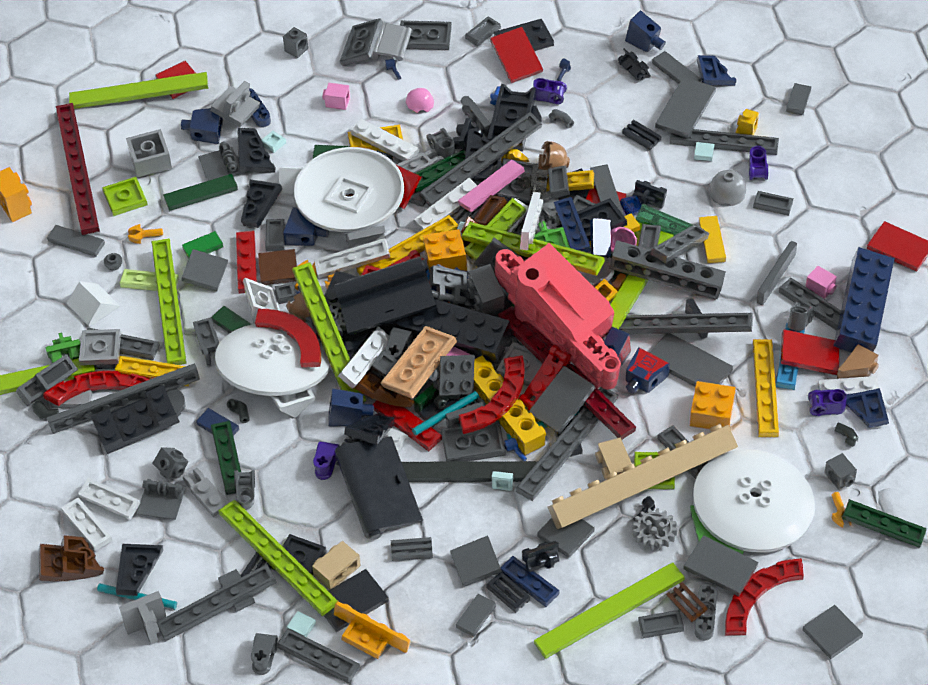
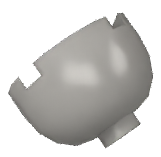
M723 170L712 178L710 197L714 202L719 205L725 203L730 204L729 206H734L744 200L746 183L741 174L733 170Z

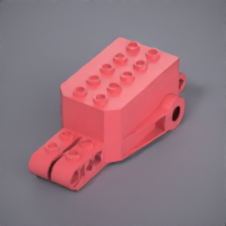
M550 243L526 261L520 256L517 257L508 249L500 250L496 254L494 274L499 285L509 294L508 299L515 305L514 312L517 319L521 322H529L552 345H557L563 352L567 351L570 353V361L597 389L599 387L607 390L614 388L617 385L621 362L616 352L612 348L609 349L602 339L609 333L614 318V310L609 301Z

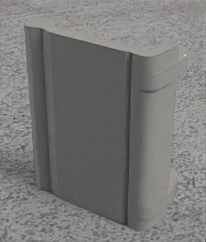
M383 22L371 58L378 60L379 55L402 61L412 29Z

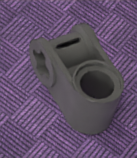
M441 128L439 132L432 135H426L429 146L438 152V156L446 158L455 153L454 141L444 128Z
M795 302L794 306L790 309L788 328L796 331L804 330L814 318L815 306L807 307L800 305L799 302Z
M394 327L390 333L385 352L399 360L412 344L413 332Z
M234 470L236 501L245 510H248L254 504L255 470H251V472H238V470ZM243 495H247L251 499L247 502H243L240 499V497Z
M255 634L251 660L253 662L252 669L256 674L264 675L270 671L274 654L277 650V635Z

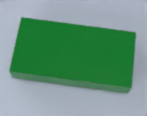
M216 231L182 244V248L189 259L193 249L204 253H211L223 248V242Z

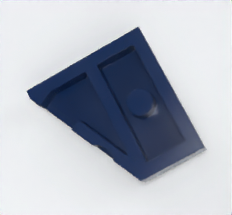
M698 55L697 64L702 83L707 85H736V78H731L727 74L728 69L720 63L716 56Z
M880 388L847 395L846 405L869 428L889 424Z

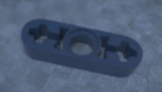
M249 88V97L260 102L259 108L251 115V118L258 127H267L271 123L270 113L256 92Z

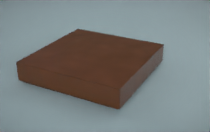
M295 249L258 253L261 284L270 285L296 282L292 271L293 268L297 267Z

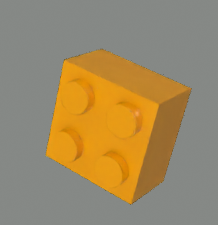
M10 167L1 170L0 206L9 219L15 222L32 214L30 208L32 202L27 195L29 191L24 183L21 184L17 172L13 173Z
M460 229L423 235L424 252L429 273L430 267L437 264L449 269L457 267L460 270L467 271L466 253Z
M697 381L691 408L690 426L710 429L721 424L722 427L726 425L730 427L736 387Z

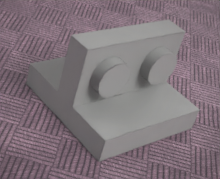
M243 81L237 89L229 86L213 103L210 111L241 127L259 108L260 102L249 97L250 83Z
M383 225L347 233L345 238L349 249L384 239L385 227Z
M159 591L119 606L128 635L144 629L151 645L159 642L157 633L160 631L156 622L166 617Z

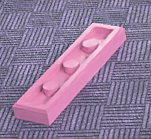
M510 160L458 200L459 205L469 212L474 211L487 201L490 195H495L525 172L524 167Z

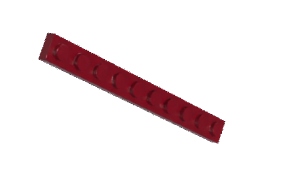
M73 103L56 106L81 234L86 235L100 232Z
M513 306L497 314V317L510 321L512 334L543 364L553 345L529 322H521L517 319ZM557 357V359L555 360V363H558V362H559V358H558V357ZM570 361L566 366L568 369L590 382ZM595 387L583 404L617 438L621 437V439H624L634 433L636 426Z

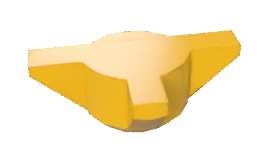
M511 149L501 159V163L503 158L529 162V158L517 149Z

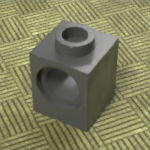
M293 27L283 36L284 51L290 55L299 58L309 49L307 34Z
M382 350L372 364L370 371L384 379L398 360Z
M841 453L826 461L824 473L839 490L843 487H849L855 482L857 469Z

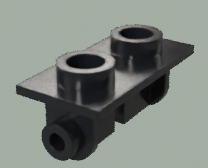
M624 48L623 50L626 54L619 56V64L636 80L642 81L646 74L651 77L647 64L643 61L639 62L634 52L631 51L629 53Z

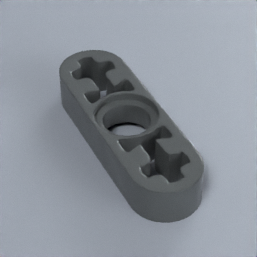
M711 583L702 584L698 593L700 601L712 611L710 615L702 614L696 619L695 635L703 641L711 639L714 634L718 590ZM706 591L710 592L709 601H705ZM703 622L707 623L706 632H702Z

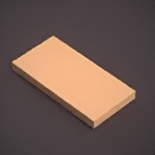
M425 326L381 382L382 386L413 399L440 364V356H446L457 342L456 338Z

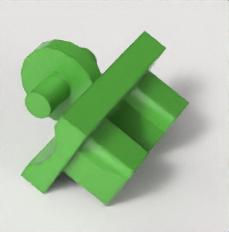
M61 332L58 333L59 339L52 340V346L45 347L48 358L54 363L64 354H69L71 360L78 359L81 343L80 339L72 341L71 336L63 337Z

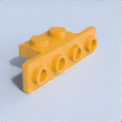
M339 601L335 604L334 615L350 623L342 635V641L376 659L380 657L388 644L404 653H407L409 650L410 639L404 634L397 633L387 625L374 621L368 615L357 612L348 604H342Z

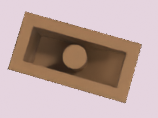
M858 344L838 369L837 379L869 377L879 367L877 363L879 355Z

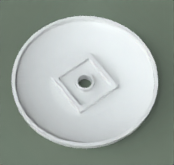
M359 147L338 148L320 154L303 167L294 185L295 202L301 214L314 225L335 232H355L379 225L397 210L404 194L403 177L396 164L379 152ZM350 193L354 194L353 196H350V197L345 196V195H348V194H350Z
M255 324L244 326L228 334L219 343L215 352V365L223 379L243 391L266 396L290 395L305 391L321 382L328 374L331 366L319 339L321 366L301 367L300 347L292 337L287 335V332L281 329L256 327Z
M735 450L717 456L702 468L694 484L693 505L702 525L718 540L739 550L765 553L784 549L797 542L806 533L814 515V497L805 477L786 460L767 452ZM756 492L760 497H753L750 493Z

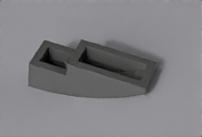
M66 354L19 386L16 392L25 405L29 406L41 398L43 393L67 379L78 369Z

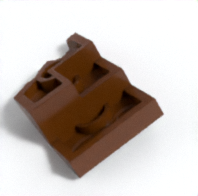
M370 370L355 387L356 390L382 403L400 407H412L414 404L411 398L384 388L381 384L383 379Z
M64 535L61 545L40 544L39 581L86 579L102 575L104 568L103 566L100 567L96 561V555L89 548V544L84 537Z

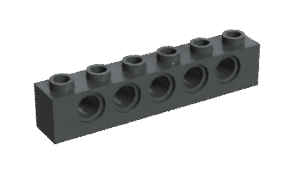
M618 240L616 241L609 269L714 299L719 298L726 271L678 257L664 263L651 255V250Z

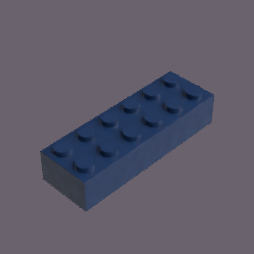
M858 247L850 266L834 347L852 353L859 344L874 352L878 343L895 258Z

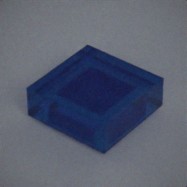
M636 195L620 200L621 207L626 215L632 214L634 216L644 212V208Z

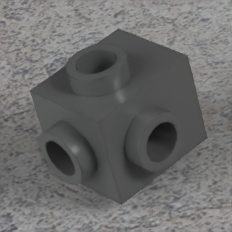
M161 447L152 464L160 471L163 477L169 479L180 478L189 461L183 457L181 451L175 448Z

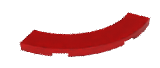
M258 309L255 319L256 327L281 329L287 332V335L292 337L300 347L301 367L321 366L320 345L316 334L307 323L283 311Z
M523 355L504 358L505 374L503 384L487 405L459 415L463 434L480 430L494 423L514 405L524 384Z
M120 371L89 372L74 376V379L69 381H62L43 393L44 399L59 407L70 398L89 390H123L150 379L133 373L131 375L121 374Z
M802 558L777 562L775 565L760 569L751 576L739 596L734 594L726 614L725 636L746 635L749 613L755 602L765 592L786 582L803 580Z

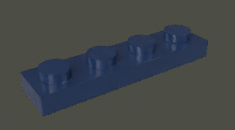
M572 197L555 201L554 207L570 248L586 253L591 252L590 244Z

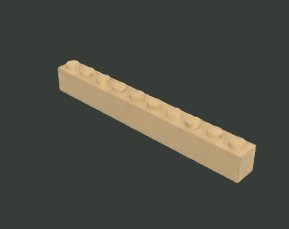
M721 424L710 428L711 432L704 435V432L692 436L693 440L688 443L686 440L676 443V448L673 450H669V447L659 451V456L653 459L651 455L641 459L640 465L634 466V463L624 467V472L618 475L615 471L606 475V480L602 482L595 480L588 483V488L585 490L578 488L569 492L571 496L565 499L563 496L551 500L553 504L547 506L556 528H563L737 448L738 445L729 425L722 427Z

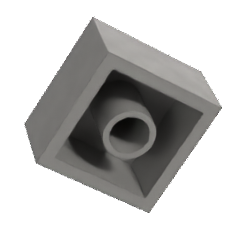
M161 129L126 138L137 177L172 168L170 154Z

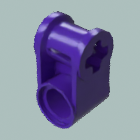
M537 78L533 82V87L536 88V101L558 105L563 103V95L567 90V85L564 82Z
M754 146L750 149L749 180H753V178L768 180L766 150L761 146Z
M841 389L813 390L809 392L810 414L814 416L842 414L846 408V393Z
M319 441L313 459L314 467H316L315 476L318 479L326 480L332 476L337 462L334 451L340 444Z

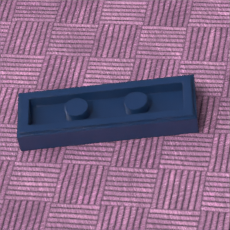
M514 556L501 566L502 573L545 607L560 594L559 589L535 571H526V565Z

